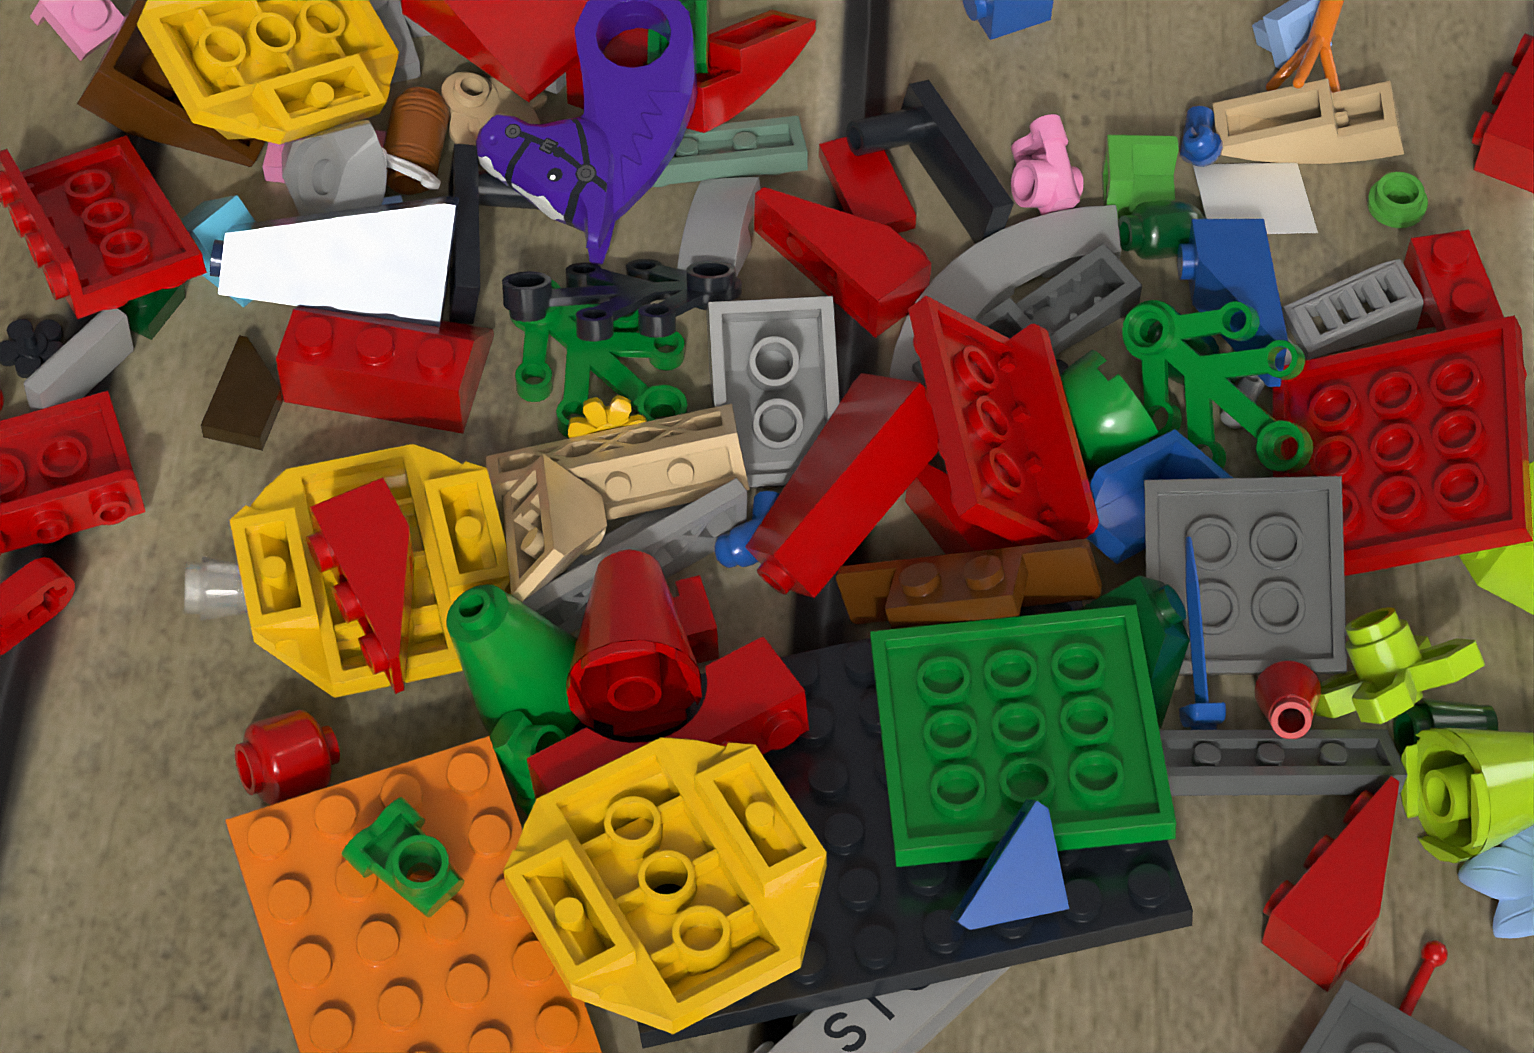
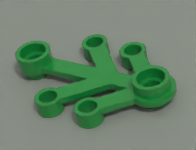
M552 280V289L561 288L557 282ZM599 304L548 307L547 316L533 322L516 321L510 317L513 324L525 332L523 361L515 372L516 391L522 399L528 402H540L548 398L552 393V370L546 364L549 336L551 335L567 349L564 397L556 409L557 428L563 436L569 438L568 424L570 421L566 419L567 416L580 414L586 418L583 413V403L589 399L590 370L618 395L628 398L631 401V407L638 412V415H643L647 422L657 420L655 418L661 416L671 417L688 413L687 399L679 389L670 385L649 387L616 358H648L655 368L664 371L676 369L684 361L685 341L678 331L670 336L660 338L646 337L640 333H635L639 330L638 309L633 311L634 314L629 317H621L613 321L614 335L610 339L595 342L584 341L576 336L575 321L577 311L595 307ZM663 346L675 348L670 353H663L657 349ZM532 377L543 379L541 383L534 385L525 382Z
M1148 300L1139 303L1131 309L1124 319L1122 327L1123 341L1127 350L1133 356L1142 360L1145 410L1152 421L1154 414L1160 408H1165L1168 413L1166 425L1159 429V432L1154 436L1161 437L1174 429L1178 431L1182 423L1180 409L1174 403L1169 402V362L1184 375L1188 440L1199 450L1208 446L1213 454L1212 461L1222 469L1226 464V452L1223 446L1215 441L1212 400L1257 439L1256 452L1264 466L1282 473H1294L1307 465L1313 453V442L1307 430L1295 423L1282 420L1276 421L1229 380L1230 378L1269 374L1282 380L1293 379L1302 372L1305 365V356L1302 349L1298 345L1286 340H1275L1269 343L1266 348L1201 356L1183 341L1222 334L1236 341H1246L1252 338L1259 328V315L1253 307L1238 301L1229 302L1220 310L1179 315L1174 307L1165 302ZM1242 310L1246 316V324L1240 331L1233 332L1230 327L1231 317L1237 311ZM1159 321L1163 327L1162 335L1158 341L1151 343L1148 339V329L1154 322ZM1288 349L1292 356L1291 363L1285 370L1279 371L1275 366V358L1281 350ZM1294 437L1298 444L1297 452L1294 457L1286 460L1281 454L1282 443L1287 438Z

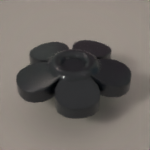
M27 319L13 321L6 330L9 340L0 342V364L3 366L15 365V370L19 377H30L42 366V363L44 364L65 345L59 342L63 336L61 326L54 320L46 319L39 322L34 331L31 322Z

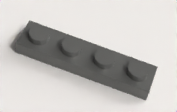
M1312 729L1297 739L1282 738L1274 730H1159L1171 796L1360 795L1365 790L1376 794L1391 776L1399 781L1398 794H1401L1408 775L1387 729Z

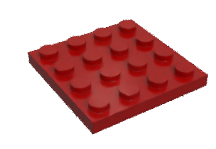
M1515 315L1306 360L1302 372L1297 377L1290 380H1281L1280 387H1273V418L1276 421H1288L1302 426L1310 434L1313 442L1311 459L1304 468L1294 473H1282L1273 470V477L1342 476L1344 576L1533 541L1522 329ZM1290 364L1284 365L1283 370L1289 367ZM1289 437L1282 443L1281 454L1286 460L1294 457L1297 452L1298 444L1294 437Z

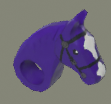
M589 0L586 2L574 28L583 80L584 114L581 117L547 124H529L515 116L498 114L491 117L479 129L475 141L480 164L492 176L518 192L549 218L585 232L589 262L592 264H604L615 221L622 217L660 177L679 147L697 99V59L689 11L679 0ZM635 28L654 30L664 36L669 42L668 47L660 58L649 65L635 68L618 66L608 60L603 54L605 47L613 37L625 30Z

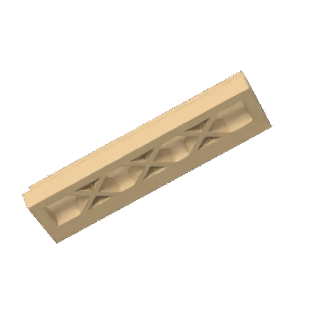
M732 404L486 456V468L505 541L502 498L542 454L602 495L606 521L691 503L735 478L739 480L746 490H750Z

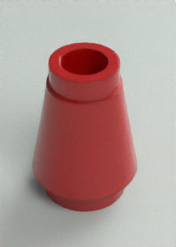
M1280 661L1268 666L1256 681L1254 690L1256 702L1276 734L1285 739L1300 738L1311 727L1312 719L1321 697L1320 681L1313 670L1300 662Z

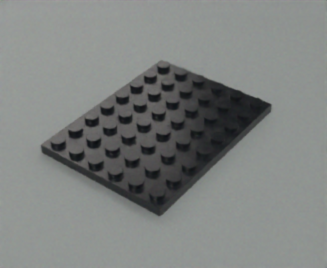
M1082 601L1021 607L1019 616L1075 611L1083 607ZM871 638L780 657L805 690L809 730L799 735L787 747L771 750L763 754V757L827 852V867L801 968L675 1034L637 1021L642 1048H649L1192 926L1193 909L1168 840L1057 851L1069 905L1067 910L972 930L952 920L950 916L988 858L896 867ZM706 673L701 674L702 698L698 706L694 701L686 709L687 719L676 727L654 735L624 737L614 735L613 725L594 720V729L580 721L573 728L574 733L587 727L603 737L627 743L649 742L669 736L688 724L701 708L707 692ZM663 884L653 891L659 894H672L682 889V887L676 884Z

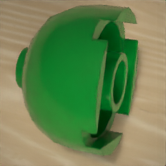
M1093 349L1072 363L1060 375L1085 469L1095 474L1105 464L1153 441L1150 438L1159 431L1142 403L1118 373L1110 380H1107L1097 369L1107 360Z

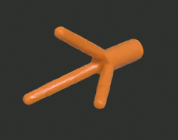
M1320 0L1307 41L1266 84L1267 91L1278 89L1297 68L1298 70L1292 84L1297 89L1302 88L1318 54H1320L1325 79L1328 78L1332 93L1341 91L1330 43L1344 0Z

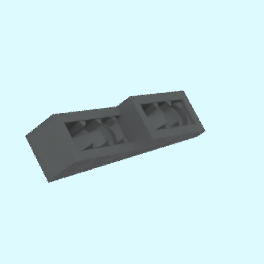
M1102 243L1016 304L1009 297L976 321L1009 339L1028 325L1038 324L1048 331L1055 356L1127 315L1132 308L1140 303L1142 284L1112 251ZM919 359L912 364V372L926 386Z

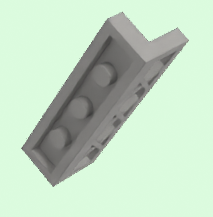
M735 478L694 502L645 512L604 535L602 541L592 553L587 556L580 555L565 572L522 603L569 634L581 628L596 568L605 557L626 549L647 553L659 562L664 577L667 579L713 553L716 539L721 534L730 533L732 528L747 522V490Z

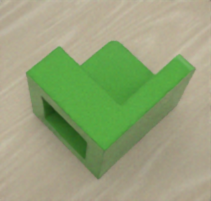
M1107 135L1102 166L1103 206L1116 205L1117 217L1120 219L1121 216L1131 215L1140 203L1175 200L1174 171L1179 150L1178 138L1176 136Z

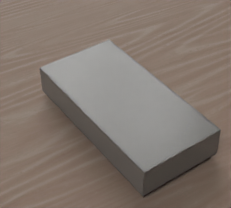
M117 308L102 310L24 381V388L30 411L33 412L83 398L130 355L134 348L127 315Z

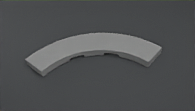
M1116 205L1089 206L1056 211L1027 219L1002 229L976 243L954 259L931 281L930 285L916 302L927 295L976 321L1012 296L1016 287L1040 275L1043 278H1048L1061 273L1102 243L1120 260L1121 247ZM908 315L894 348L889 378L920 382L926 388L912 372V364L917 362L920 357L913 346L914 333L910 316Z

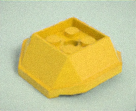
M146 0L137 22L140 32L192 123L214 128L228 140L255 138L280 145L316 134L340 124L379 115L387 102L390 83L399 56L397 47L369 0Z
M409 444L285 469L264 488L250 507L245 505L230 519L254 643L334 698L391 686L384 672L373 675L370 671L358 638L364 636V633L357 620L347 624L343 619L332 592V586L338 583L331 570L323 573L319 572L306 542V536L314 533L310 506L383 477L410 526L415 561L405 683L463 671L446 625L447 614L451 605L462 593L479 585H494L511 595L507 545L487 468L467 461L461 464L442 453L415 444Z
M661 737L537 798L523 827L515 850H512L503 872L506 886L572 997L675 1034L801 968L827 867V852L756 745L728 743L724 747L698 740ZM663 884H676L682 887V889L672 894H659L653 891Z

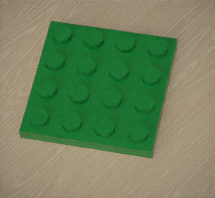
M1136 605L870 631L896 867L989 858L1026 799L1036 800L1049 809L1057 851L1176 839V818Z

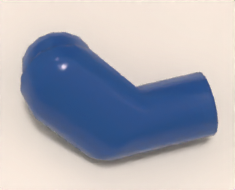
M1194 106L1187 111L1179 155L1186 163L1199 167H1205L1217 161L1223 150V142L1220 136L1213 132L1214 112L1207 107Z
M773 491L757 493L753 501L752 520L732 528L730 533L721 534L716 539L714 552L720 564L727 568H732L737 565L748 567L759 562L745 547L780 495L779 493Z

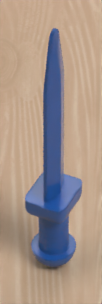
M1188 536L1185 541L1186 601L1195 704L1179 708V717L1182 725L1190 727L1191 730H1217V725L1225 720L1226 703H1209L1200 589L1192 539Z

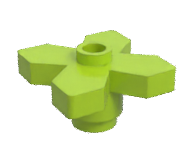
M1395 608L1377 609L1357 617L1346 625L1345 630L1349 640L1346 642L1345 647L1355 670L1348 671L1346 674L1334 675L1320 683L1321 697L1315 714L1319 717L1336 718L1357 711L1361 722L1382 724L1412 708L1416 702L1423 698V690L1457 682L1485 666V662L1476 640L1455 638L1431 646L1428 636L1412 634L1407 620L1399 619Z

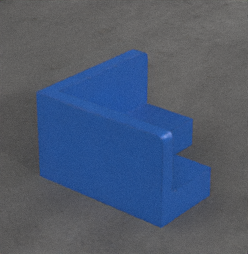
M1174 429L1105 464L1095 472L1090 488L1099 523L1097 529L1087 539L1114 563L1118 564L1146 549L1144 480L1220 479L1233 477Z

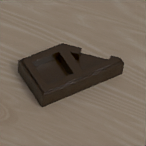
M239 335L202 420L201 429L203 438L263 451L283 400L280 387L248 337Z

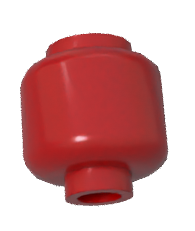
M296 710L249 724L245 730L243 742L235 746V761L240 780L249 795L258 794L265 803L273 805L327 788L331 780L332 765L340 762V750L337 738L329 725L320 727L317 720L309 712Z

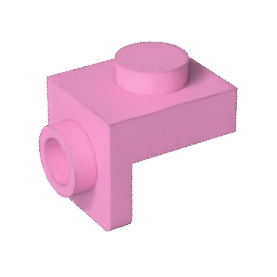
M39 0L30 18L37 26L47 21L77 58L82 61L114 37L124 16L110 0Z

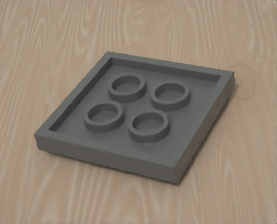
M1342 476L1144 480L1146 578L1161 581L1164 585L1168 584L1176 591L1186 610L1187 617L1182 621V624L1189 636L1186 601L1185 541L1186 537H1191L1200 589L1207 676L1260 675L1268 666L1280 661L1300 662L1308 666L1315 674H1346ZM1190 642L1179 676H1193Z

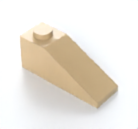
M544 454L535 461L502 498L511 595L523 602L565 572L580 555L587 556L592 553L600 544L606 532L607 523L602 495Z

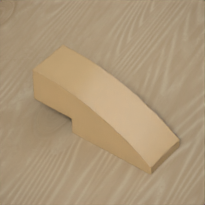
M1327 78L1304 83L1300 89L1290 86L1213 103L1216 133L1223 142L1221 153L1223 156L1273 163L1332 164L1367 161L1404 154L1398 111L1390 81L1332 93Z

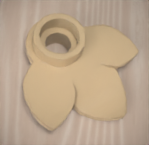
M468 71L457 72L448 76L440 90V95L444 98L445 104L450 111L449 134L455 144L476 145L475 141L479 129L491 117L498 114L515 116L529 124H540L535 110L541 108L547 102V96L543 91L530 102H527L495 78H486L478 73Z

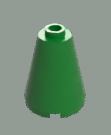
M479 585L462 593L451 605L447 614L446 625L481 721L489 735L502 715L516 710L521 711L534 725H555L564 732L566 738L575 734L572 729L580 720L569 709L566 681L577 638L497 586Z

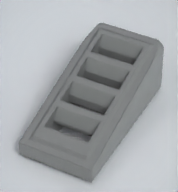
M1398 258L1373 266L1283 307L1282 312L1288 328L1304 353L1305 359L1309 360L1416 329L1424 302L1403 262ZM1368 302L1373 312L1367 314L1362 303ZM1343 309L1349 320L1348 323L1343 324L1337 310ZM1320 316L1328 332L1320 335L1312 318Z

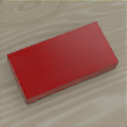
M847 137L819 144V159L845 213L890 226L897 233L915 229L916 213L885 150L856 156L849 148Z

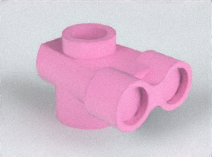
M1055 114L1045 115L1037 118L1030 124L1031 132L1027 136L1018 139L1011 145V151L1016 163L1011 178L1013 198L1020 207L1038 208L1041 215L1073 209L1080 202L1084 184L1081 171L1070 164L1066 149L1068 138L1060 116Z

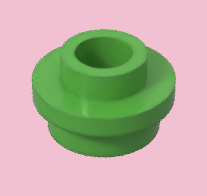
M1391 172L1384 175L1371 187L1367 206L1371 215L1380 223L1393 228H1407L1416 225L1423 219L1427 210L1428 199L1423 184L1415 176L1405 172Z

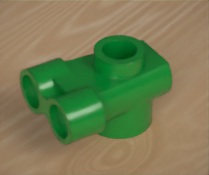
M516 710L502 715L490 734V739L501 770L518 793L516 803L528 817L536 798L526 758L565 739L566 735L555 725H534L521 711Z
M400 797L389 804L373 824L360 831L348 842L342 851V856L364 878L375 874L429 918L460 891L464 884V879L449 863L447 851L441 842L431 836H427L421 829L425 819L403 797ZM419 870L428 871L434 876V878L426 882H413L409 880V877Z

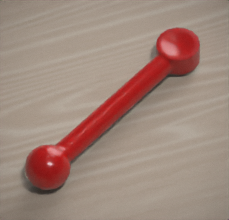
M1429 941L1421 949L1423 962L1399 1007L1400 1011L1409 1016L1412 1015L1435 967L1442 966L1447 961V948L1440 941Z

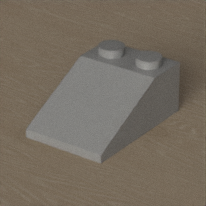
M833 296L708 302L706 321L712 408L732 404L749 488L784 487L839 405Z

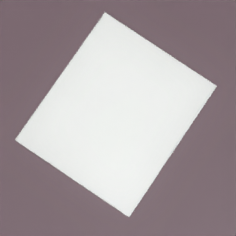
M1297 163L1211 164L1205 167L1193 165L1206 219H1264L1267 234L1318 233Z

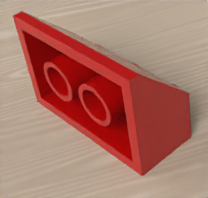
M299 306L292 311L276 356L283 400L286 403L464 434L494 338L493 329L443 320L440 327Z

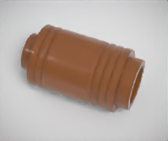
M412 87L403 91L392 104L383 148L387 151V154L412 162L437 177L450 119V111L445 104L444 98L436 91L425 87ZM386 167V185L394 191L404 195H414L429 190L421 185L420 181Z

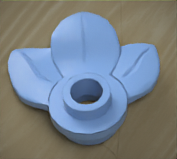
M1533 825L1500 843V847H1493L1467 860L1458 872L1460 882L1478 892L1499 900L1493 918V935L1497 938L1510 939L1534 935Z

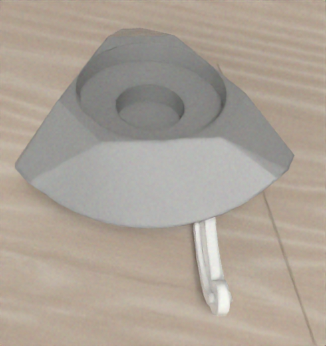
M369 120L340 124L316 134L286 142L281 153L282 177L300 216L382 205L387 182L386 167L420 181L421 185L429 190L439 189L441 183L434 174L405 159L387 154V151L381 147L376 132Z

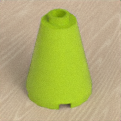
M1438 727L1422 730L1416 734V736L1420 737L1417 744L1406 746L1401 757L1403 766L1408 774L1401 792L1402 804L1407 818L1419 817L1427 835L1417 838L1423 848L1439 861L1459 863L1470 860L1534 825V732Z

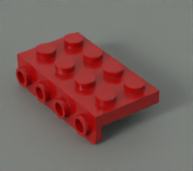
M127 135L21 172L8 149L0 151V203L3 208L8 207L19 237H25L36 267L38 269L43 268L47 284L54 299L58 300L65 297L77 319L102 310L119 308L130 300L161 289L178 287L189 279L207 273L201 251Z
M927 295L908 308L914 333L913 346L920 357L927 386L925 388V396L933 411L939 436L937 445L945 461L952 490L950 499L958 517L1021 546L1085 539L1094 533L1098 527L1099 518L1048 331L1033 323L1009 339Z
M108 391L0 421V555L37 543H52L62 539L65 535L96 526L115 525L123 522L128 517L146 512L139 484L133 471Z

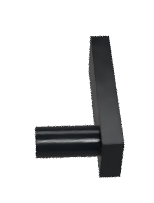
M929 79L908 85L899 111L854 120L848 123L846 129L847 142L850 150L856 156L909 145L975 244L1005 229L1014 202Z
M454 144L448 178V196L459 198L449 271V322L474 324L480 292L479 206L539 209L518 192L492 176L487 170H478L476 145Z

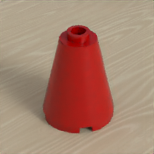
M626 549L608 555L596 568L567 676L566 691L569 709L583 724L593 729L594 720L613 725L614 735L624 737L654 735L676 727L686 720V709L694 701L698 706L702 698V678L659 562L647 553Z

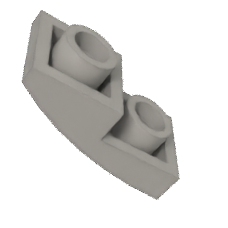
M759 177L718 178L702 180L700 182L686 219L677 269L686 271L688 266L701 261H723L732 264L736 269V277L738 276L752 248L748 225L754 215L755 192L761 189Z

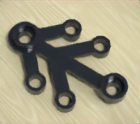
M638 259L626 264V275L602 269L598 264L587 262L569 265L566 267V288L552 289L551 277L544 273L532 271L517 272L502 279L503 306L510 310V317L513 320L521 322H533L545 318L548 307L599 304L595 307L584 308L576 312V336L584 341L595 342L610 339L614 335L613 321L637 309L638 329L641 335L653 338L670 336L676 332L677 316L695 307L707 310L708 302L732 301L742 294V282L736 277L735 267L723 261H701L691 264L687 267L686 271L662 265L657 260ZM656 300H664L660 303H652Z

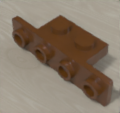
M1085 539L841 566L836 576L838 587L852 623L866 624L889 621L891 629L1019 616L1021 607L1097 599L1100 597L1102 583L1090 543Z

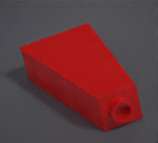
M863 373L853 382L745 547L761 563L756 570L758 575L774 590L783 595L793 591L815 598L939 451L937 445L939 436L932 408L925 396V387L920 382Z

